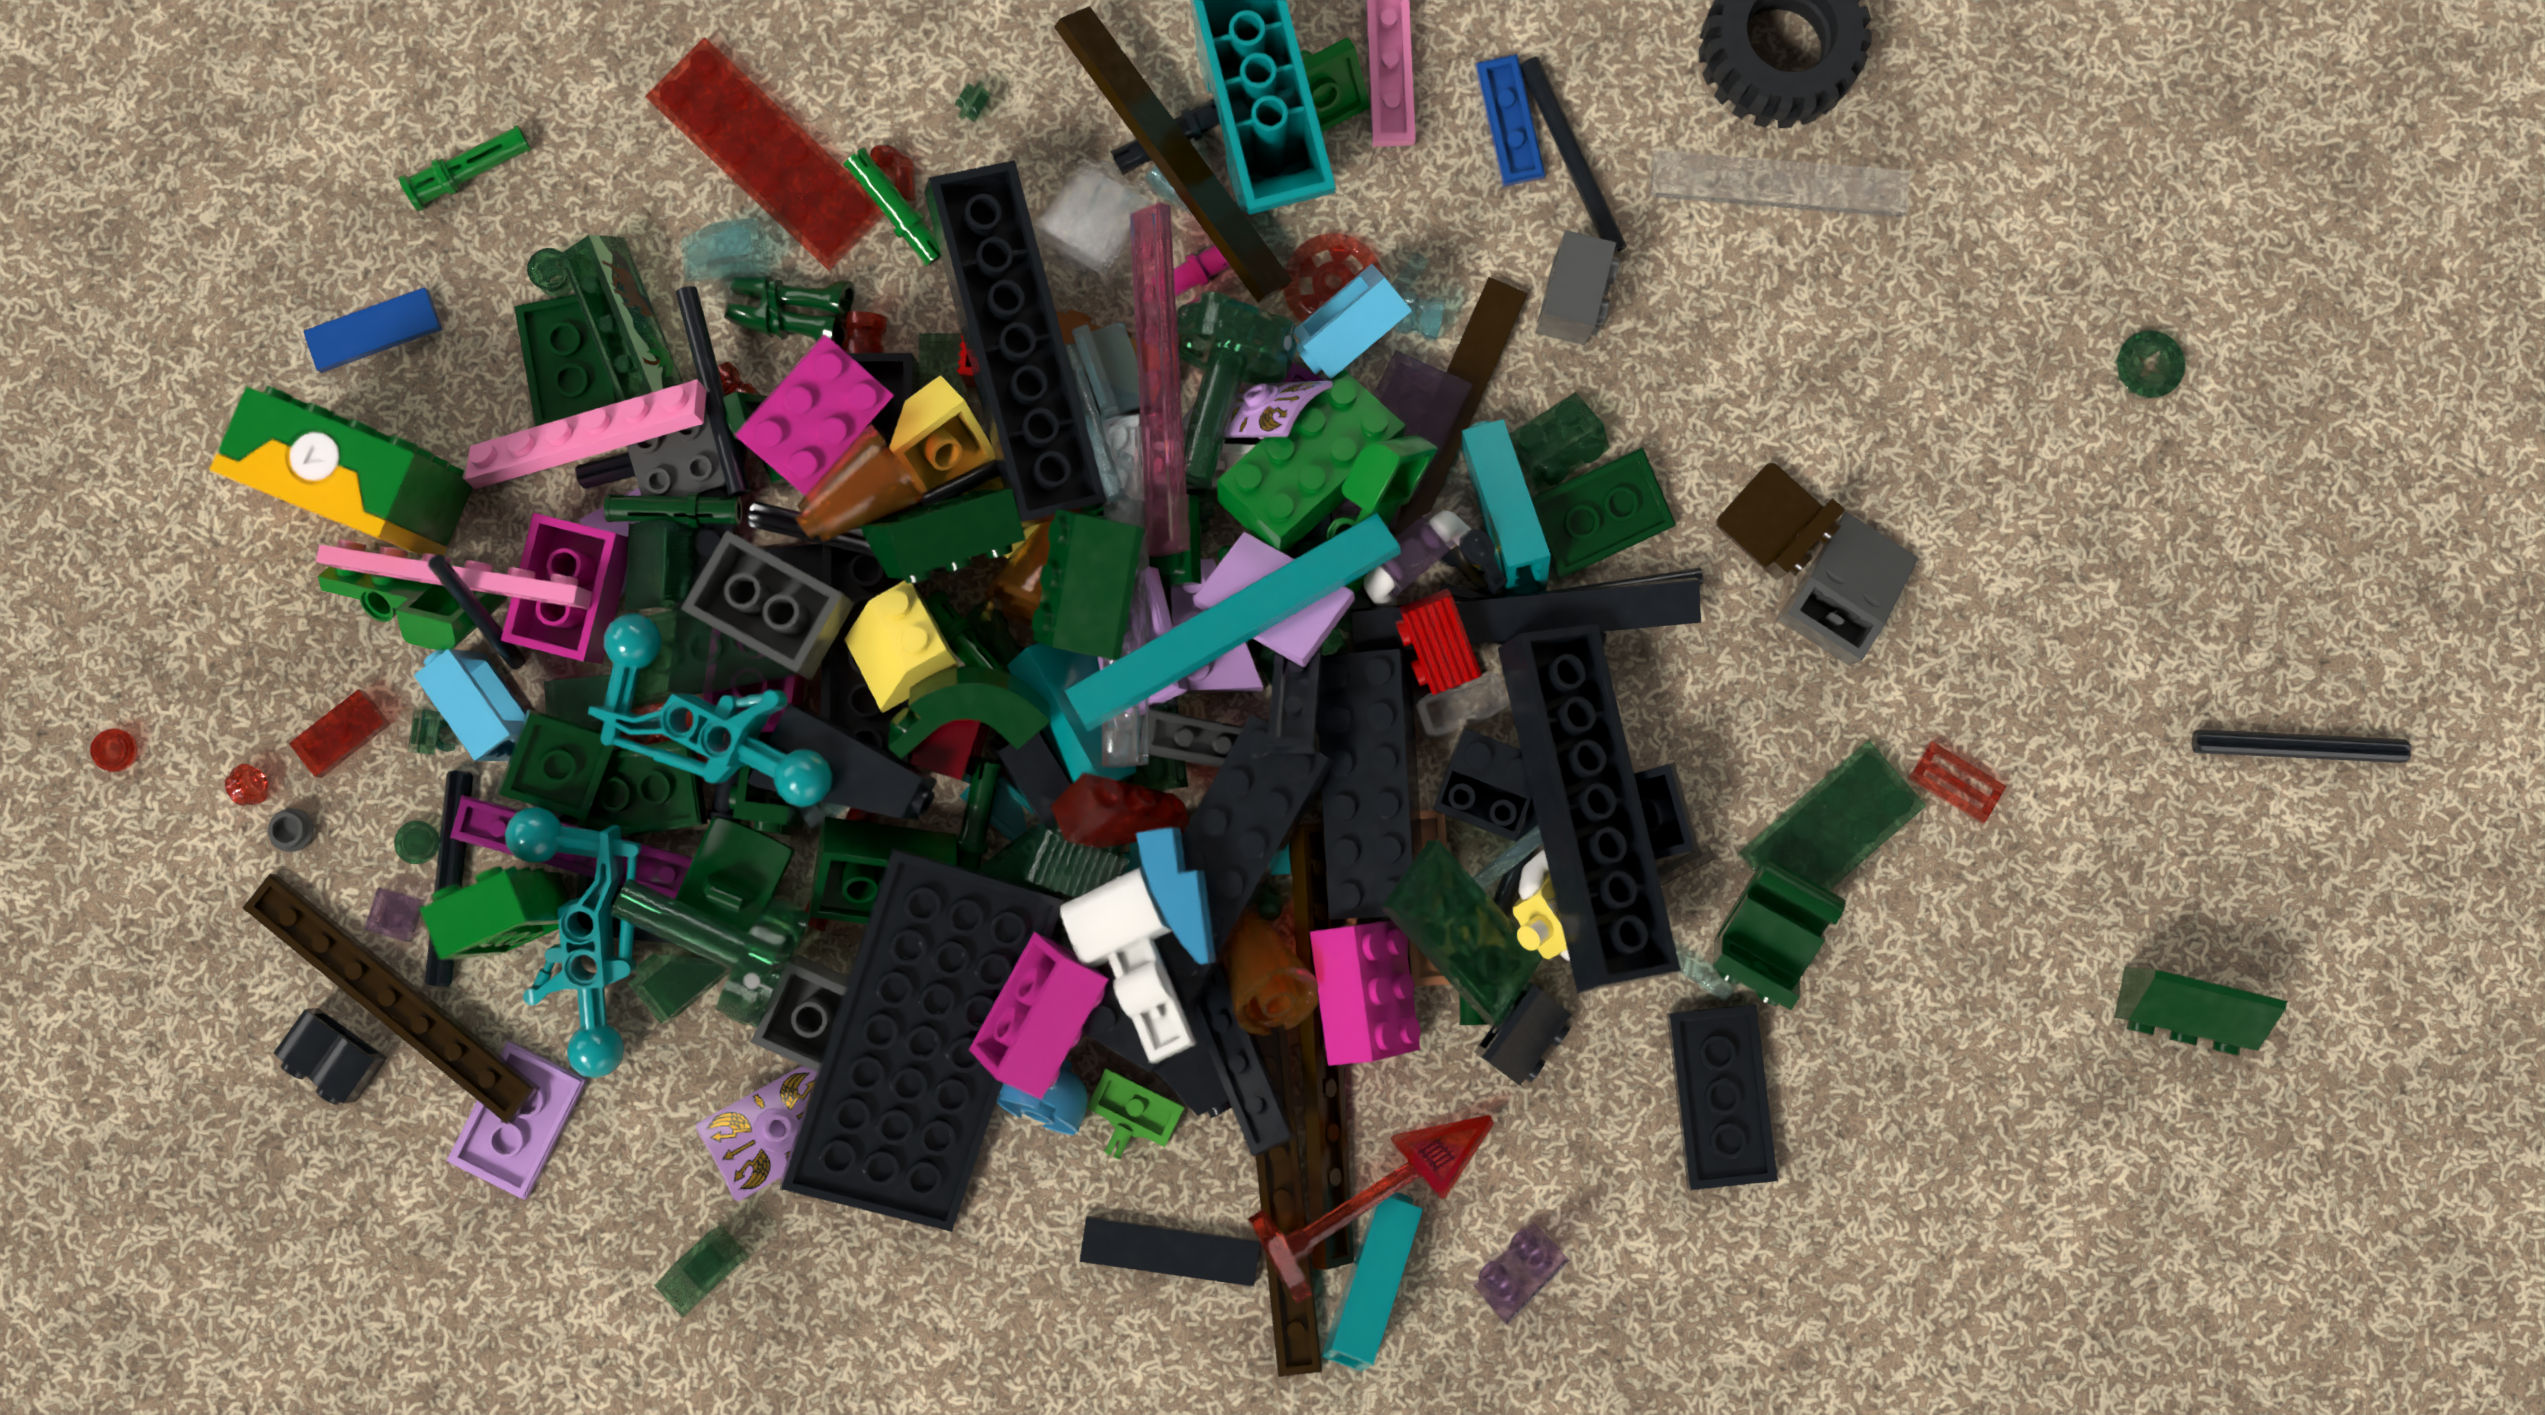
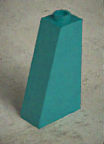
M1504 419L1495 422H1477L1468 429L1462 430V452L1485 532L1495 546L1493 558L1507 579V584L1502 588L1503 594L1509 595L1547 590L1551 555Z
M1042 643L1027 647L1007 667L1013 676L1030 685L1049 703L1051 722L1042 730L1082 803L1098 796L1102 802L1117 796L1125 790L1122 783L1136 773L1124 725L1113 722L1110 719L1088 732L1064 691L1100 671L1098 658L1096 656L1053 648Z
M1389 1191L1388 1196L1380 1194L1376 1198L1323 1347L1322 1358L1361 1372L1374 1365L1423 1208L1413 1205V1198L1395 1191Z

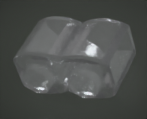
M1484 673L1480 678L1460 685L1458 689H1448L1435 695L1432 692L1416 704L1414 714L1423 738L1436 739L1452 734L1464 723H1481L1495 717L1508 705L1509 701L1499 675L1496 673Z

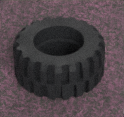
M1714 0L1702 25L1699 37L1703 40L1698 49L1699 62L1707 63L1702 73L1706 84L1711 85L1716 82L1718 89L1714 97L1721 105L1728 99L1736 106L1732 111L1733 115L1740 119H1743L1746 113L1756 116L1754 125L1766 128L1771 119L1778 120V129L1791 128L1798 119H1800L1802 125L1811 123L1817 119L1821 112L1826 115L1837 105L1864 68L1868 59L1866 51L1871 46L1872 31L1865 29L1871 20L1869 9L1866 6L1860 7L1858 4L1860 0ZM1776 9L1790 11L1801 16L1813 27L1819 38L1821 58L1818 64L1813 68L1798 72L1782 71L1768 65L1756 54L1750 44L1747 32V25L1750 19L1760 12Z

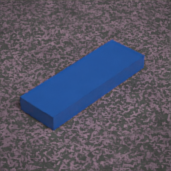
M1517 54L1476 63V73L1503 187L1544 179L1545 171Z
M424 287L303 330L315 368L320 373L443 329L430 291Z

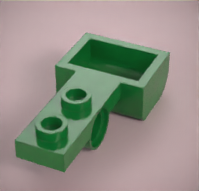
M1410 435L1371 444L1363 448L1342 485L1343 495L1360 506L1362 510L1360 513L1333 521L1327 531V541L1376 513L1385 526L1388 527L1398 507L1409 503L1438 447L1420 436ZM1362 575L1344 587L1353 591L1355 595L1362 587L1365 576Z
M330 566L317 576L321 591L359 599L365 612L375 620L388 622L397 616L403 639L412 645L436 651L441 648L444 651L448 648L454 649L477 628L448 590L441 585L337 569ZM472 591L490 615L504 604L508 596Z

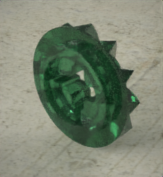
M2142 331L2134 334L2119 346L2120 350L2114 361L2118 370L2117 380L2124 383L2128 388V393L2137 394L2146 400L2163 397L2180 384L2185 372V358L2180 346L2170 336L2158 331ZM2159 352L2156 357L2157 361L2154 364L2155 368L2159 370V374L2152 371L2148 375L2141 377V370L2144 365L2139 361V357L2147 359Z

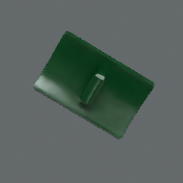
M714 816L665 918L661 931L664 935L701 947L735 965L742 964L794 855V849L753 828L720 816Z

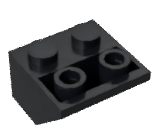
M1463 728L1459 733L1444 772L1433 810L1515 842L1532 799L1521 749Z

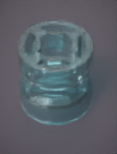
M1404 290L1402 299L1412 311L1396 324L1395 332L1405 335L1411 332L1421 333L1424 339L1437 341L1446 299L1434 296L1430 299H1423L1416 292ZM1417 310L1421 311L1419 320H1415Z

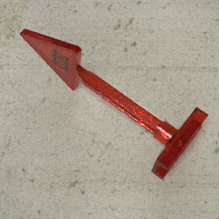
M1491 1115L1393 1135L1391 1141L1394 1147L1407 1160V1163L1303 1230L1299 1227L1285 1236L1264 1209L1249 1217L1248 1220L1282 1283L1285 1281L1294 1300L1299 1303L1312 1294L1298 1261L1313 1252V1246L1417 1178H1422L1439 1199H1445L1494 1125Z

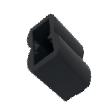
M319 1008L305 1009L274 1051V1054L283 1061L280 1066L286 1073L301 1080L305 1077L309 1078L317 1086L316 1094L334 1105H338L340 1102L343 1104L356 1102L387 1059L384 1054Z

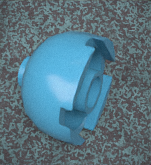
M1064 1059L1060 1065V1074L1057 1081L1046 1090L1042 1099L1004 1083L997 1104L1018 1118H1021L1023 1113L1036 1121L1045 1123L1042 1126L1044 1128L1061 1134L1075 1135L1076 1132L1078 1133L1085 1116L1088 1103L1087 1089L1082 1079L1071 1072L1073 1064Z

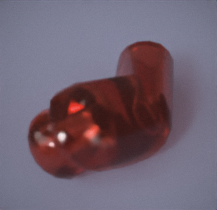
M878 144L874 146L870 151L871 158L884 174L894 180V186L907 202L916 201L913 161L891 145Z

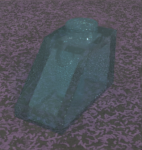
M757 218L714 222L681 239L685 282L770 272L767 234Z

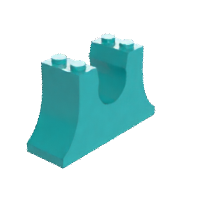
M1190 0L1197 57L1207 94L1212 93L1225 143L1228 175L1235 202L1240 210L1251 215L1336 193L1333 174L1287 1Z

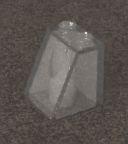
M1086 157L1036 222L1033 229L1041 257L1112 296L1162 212L1161 199L1157 197L1159 193L1147 183L1137 180L1134 184L1121 177L1122 172L1108 161L1100 159L1096 163Z

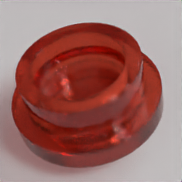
M115 728L107 729L98 734L90 746V754L94 763L102 770L109 772H120L129 768L135 761L138 752L134 737L125 730Z
M243 763L234 767L230 775L226 777L225 789L229 797L240 806H256L267 798L268 781L261 770Z

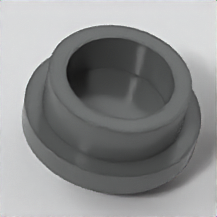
M288 808L279 811L272 817L268 825L270 841L276 848L285 852H296L304 849L311 842L314 835L312 819L307 813L299 809Z

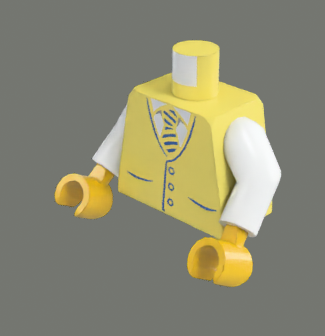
M1543 849L1522 869L1518 890L1521 897L1513 906V914L1522 926L1517 932V938L1519 943L1527 950L1533 951L1538 949L1543 958L1549 960L1561 955L1566 961H1570Z

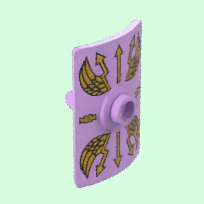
M1332 380L1253 383L1236 387L1223 395L1209 410L1199 429L1198 435L1203 438L1258 437L1263 439L1265 437H1286L1303 407L1314 396L1333 387Z
M802 1065L696 1124L698 1134L716 1162L732 1197L736 1201L746 1198L782 1177L817 1073L816 1071Z

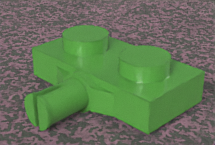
M1106 1067L1086 1109L1106 1118L1115 1127L1104 1152L1111 1155L1117 1141L1120 1140L1113 1157L1121 1159L1131 1136L1147 1138L1165 1147L1185 1106Z

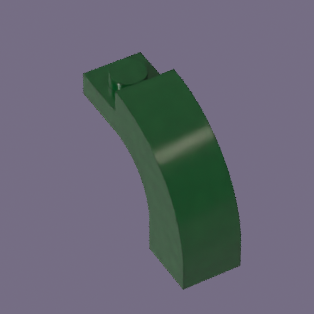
M962 666L946 669L924 678L910 688L908 706L912 710L909 708L903 709L891 721L889 725L888 747L902 759L941 725L954 720L971 719L990 725L1018 750L1051 722L1049 703L1021 679L997 669L979 666Z

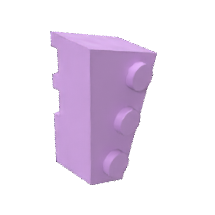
M1201 559L1202 584L1171 587L1173 629L1204 611L1195 606L1193 598L1217 568L1214 559ZM1246 642L1185 676L1188 690L1180 695L1263 691V685Z

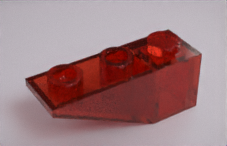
M1083 772L1051 805L1065 841L1095 848L1138 842L1136 833L1177 828L1180 829L1181 835H1183L1190 822L1186 814L1185 804L1178 796L1172 793H1165L1145 788L1141 785H1133Z

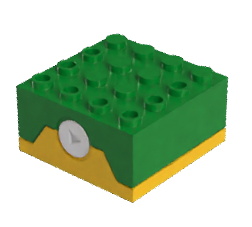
M266 385L263 392L248 386L245 387L217 450L220 454L216 453L209 468L210 471L423 556V553L444 556L447 549L445 546L449 545L473 489L462 478L465 470L451 465L450 462L436 457L435 454L419 448L418 445L395 435L390 437L377 431L374 427L352 418L350 420L343 418L317 404L305 403L269 385Z

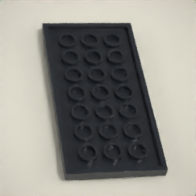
M892 847L780 1181L781 1190L952 1232L1003 1083L997 1080L971 1053L969 1048L1033 933L1035 932L1051 940L1060 914V907L1064 903L1062 896Z

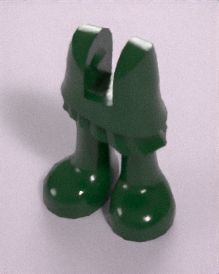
M769 275L763 277H733L730 287L731 291L738 295L758 298L761 301L759 308L733 303L726 304L724 318L729 322L743 328L762 332L771 338L776 334L782 340L788 338L789 332L810 337L815 342L822 335H826L843 349L845 328L839 318L848 319L850 317L855 295V288L851 281L839 280L824 288H805L783 285L782 280H774ZM785 305L816 309L832 316H812L787 312Z

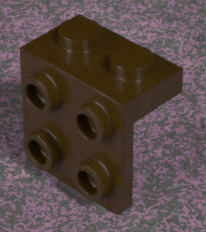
M1768 463L1717 517L1716 526L1769 575L1778 580L1789 572L1796 576L1813 558L1808 553L1809 549L1818 540L1824 545L1839 530L1841 524L1836 520L1845 509L1833 498L1821 505L1777 464Z

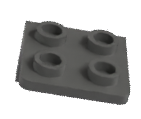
M706 406L704 424L627 446L641 496L688 497L690 492L703 494L726 485Z

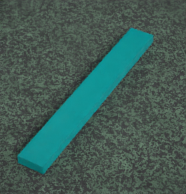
M1376 513L1064 691L1089 732L1401 554L1400 546Z

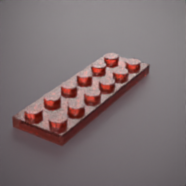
M705 37L645 95L646 99L826 270L830 271L885 215L850 173Z

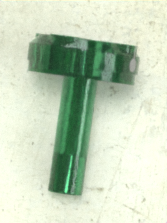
M1213 291L1202 292L1199 298L1180 306L1176 310L1170 330L1169 346L1183 361L1204 371L1174 472V477L1177 480L1194 487H1212L1241 383H1279L1286 378L1288 370L1292 366L1297 342L1293 337L1296 326L1291 320Z
M630 878L622 887L611 911V915L731 969L715 1010L743 1026L751 1025L755 1028L759 1026L789 961L794 956L796 950L799 949L801 938L812 916L795 904L786 900L781 901L771 896L762 909L751 932L748 933Z

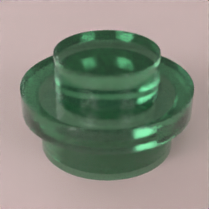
M979 81L975 87L967 83L955 103L956 106L961 108L957 117L962 120L966 117L972 122L976 121L981 110L992 95L991 92L983 88L985 83Z
M410 821L401 826L397 831L394 847L397 855L403 861L410 864H423L430 861L437 854L440 838L437 830L431 824L424 821Z

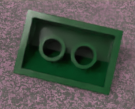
M1012 488L979 489L860 525L863 536L887 576L890 578H904L906 584L929 579L932 577L931 569L944 565L947 571L970 566L973 564L971 557L986 553L987 558L1013 552L1011 544L1026 540Z
M1056 509L1055 519L1051 522L1048 530L1050 547L1047 563L1043 566L1040 574L1042 591L1039 608L1035 610L1032 619L1034 641L1053 648L1116 661L1121 659L1145 527L1102 516Z
M824 817L816 854L808 917L867 924L892 847L957 866L956 834Z
M2125 967L2114 1018L2128 1021L2127 1030L2154 1036L2155 1028L2171 1031L2169 1040L2197 1046L2198 1038L2213 1041L2212 1050L2240 1056L2241 1048L2255 1051L2260 1049L2285 1012L2287 1001L2157 969Z

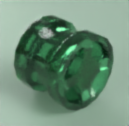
M544 248L538 250L531 256L527 264V274L530 281L544 294L551 297L568 295L578 282L576 266L557 249ZM557 275L561 276L558 277L556 280H553V283H551L552 278H555Z

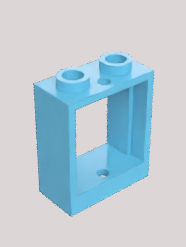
M1370 264L1293 330L1300 341L1294 347L1315 374L1323 370L1332 379L1412 310L1373 264Z
M441 648L430 654L423 661L425 667L413 676L474 761H509L527 712L488 657L482 652L449 648L446 651Z

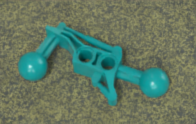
M629 613L620 616L609 624L604 634V649L614 664L604 707L590 706L588 711L589 714L604 721L601 734V742L604 745H617L653 757L655 761L703 776L709 783L725 782L741 766L749 765L774 778L778 794L786 802L799 807L813 806L830 791L833 776L828 762L818 753L802 749L786 755L758 740L770 715L786 707L788 697L783 691L770 690L764 694L748 695L746 698L726 695L721 697L717 706L693 694H672L660 711L647 715L630 712L640 668L656 660L662 646V635L656 624L641 614ZM740 707H749L747 710L738 714ZM689 710L694 718L693 726L690 730L685 720ZM727 729L732 738L728 750L723 744V735ZM621 730L628 734H663L708 757L709 760L707 763L661 748L654 749L621 738Z
M539 807L525 808L516 812L509 820L505 831L506 846L516 858L527 863H539L552 858L557 852L595 857L597 858L595 881L582 897L571 899L557 908L560 944H555L546 950L545 959L547 961L544 967L540 968L532 986L523 993V1000L526 1004L533 1006L542 1001L551 992L577 989L580 1028L574 1031L569 1040L567 1057L571 1067L581 1076L591 1078L606 1076L615 1071L623 1060L625 1046L620 1033L607 1024L604 987L625 978L636 968V961L632 957L636 911L634 894L637 855L641 852L642 848L637 842L621 840L620 825H612L601 832L562 826L552 812ZM624 856L628 857L625 901L622 902L619 956H615L611 903L624 874L622 857ZM579 911L590 915L594 923L593 930L581 926L577 918ZM582 955L593 958L597 965L596 973L589 972L582 966ZM555 963H562V971L551 978L553 974L551 971Z

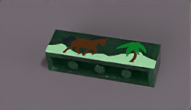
M588 235L559 254L618 401L622 402L683 384L625 238Z

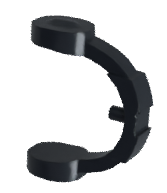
M1468 530L1459 539V546L1450 540L1449 542H1442L1438 548H1432L1433 554L1444 566L1456 567L1482 594L1487 596L1492 594L1494 596L1507 584L1506 577L1493 558L1495 546L1490 537L1482 530ZM1473 565H1480L1483 570H1478Z

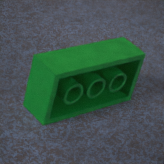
M1344 369L1330 379L1332 380L1333 387L1320 392L1303 407L1286 437L1263 438L1217 479L1218 502L1258 540L1284 554L1347 498L1342 493V485L1363 448L1371 444L1404 437L1405 424Z
M497 866L475 875L474 878L477 883L463 888H460L459 885H453L433 893L431 896L434 902L420 907L419 910L440 960L501 955L558 930L557 908L571 899L560 872H545L544 868L531 871L530 867L517 870L516 866L503 870L502 866Z

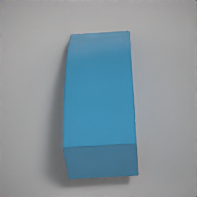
M1167 828L1136 833L1142 864L1151 891L1166 921L1183 946L1199 964L1216 962L1204 871L1186 872L1180 829Z

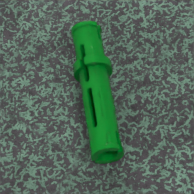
M866 148L859 149L857 155L855 153L852 154L843 163L844 167L851 172L894 225L895 230L893 232L898 238L903 237L923 261L925 267L929 266L941 254L936 237L923 222L925 216L920 210L916 212L867 153Z

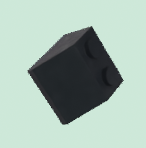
M1675 762L1634 773L1654 859L1657 860L1699 849Z
M1524 982L1474 1052L1519 1086H1521L1525 1079L1532 1082L1545 1065L1546 1061L1541 1058L1550 1044L1557 1047L1568 1034L1571 1025L1567 1021L1572 1014L1535 984Z

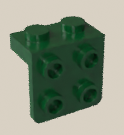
M760 733L758 740L765 744L770 739V736ZM749 765L741 766L739 782L732 784L729 796V807L734 809L733 818L755 822L754 830L767 833L790 835L791 827L803 829L805 811L787 806L764 804L765 789L747 783L754 768Z

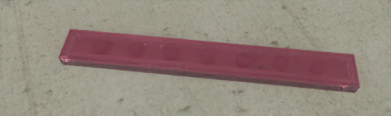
M1158 202L1130 214L1148 556L1163 557L1190 550L1170 205Z

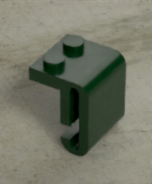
M1766 857L1733 905L1715 937L1712 967L1727 982L1735 985L1742 983L1754 990L1756 995L1767 1004L1772 1006L1780 1004L1791 1011L1800 998V978L1824 944L1825 935L1823 933L1830 922L1836 925L1844 911L1846 900L1773 859Z

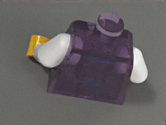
M1441 511L1434 517L1430 512L1422 515L1395 538L1400 546L1401 554L1371 570L1365 576L1364 588L1376 607L1399 605L1396 597L1457 545L1459 546V539L1471 528L1451 511Z

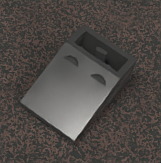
M1844 512L1838 522L1841 524V527L1823 545L1777 617V620L1850 666L1864 659L1883 629L1918 557L1848 512Z

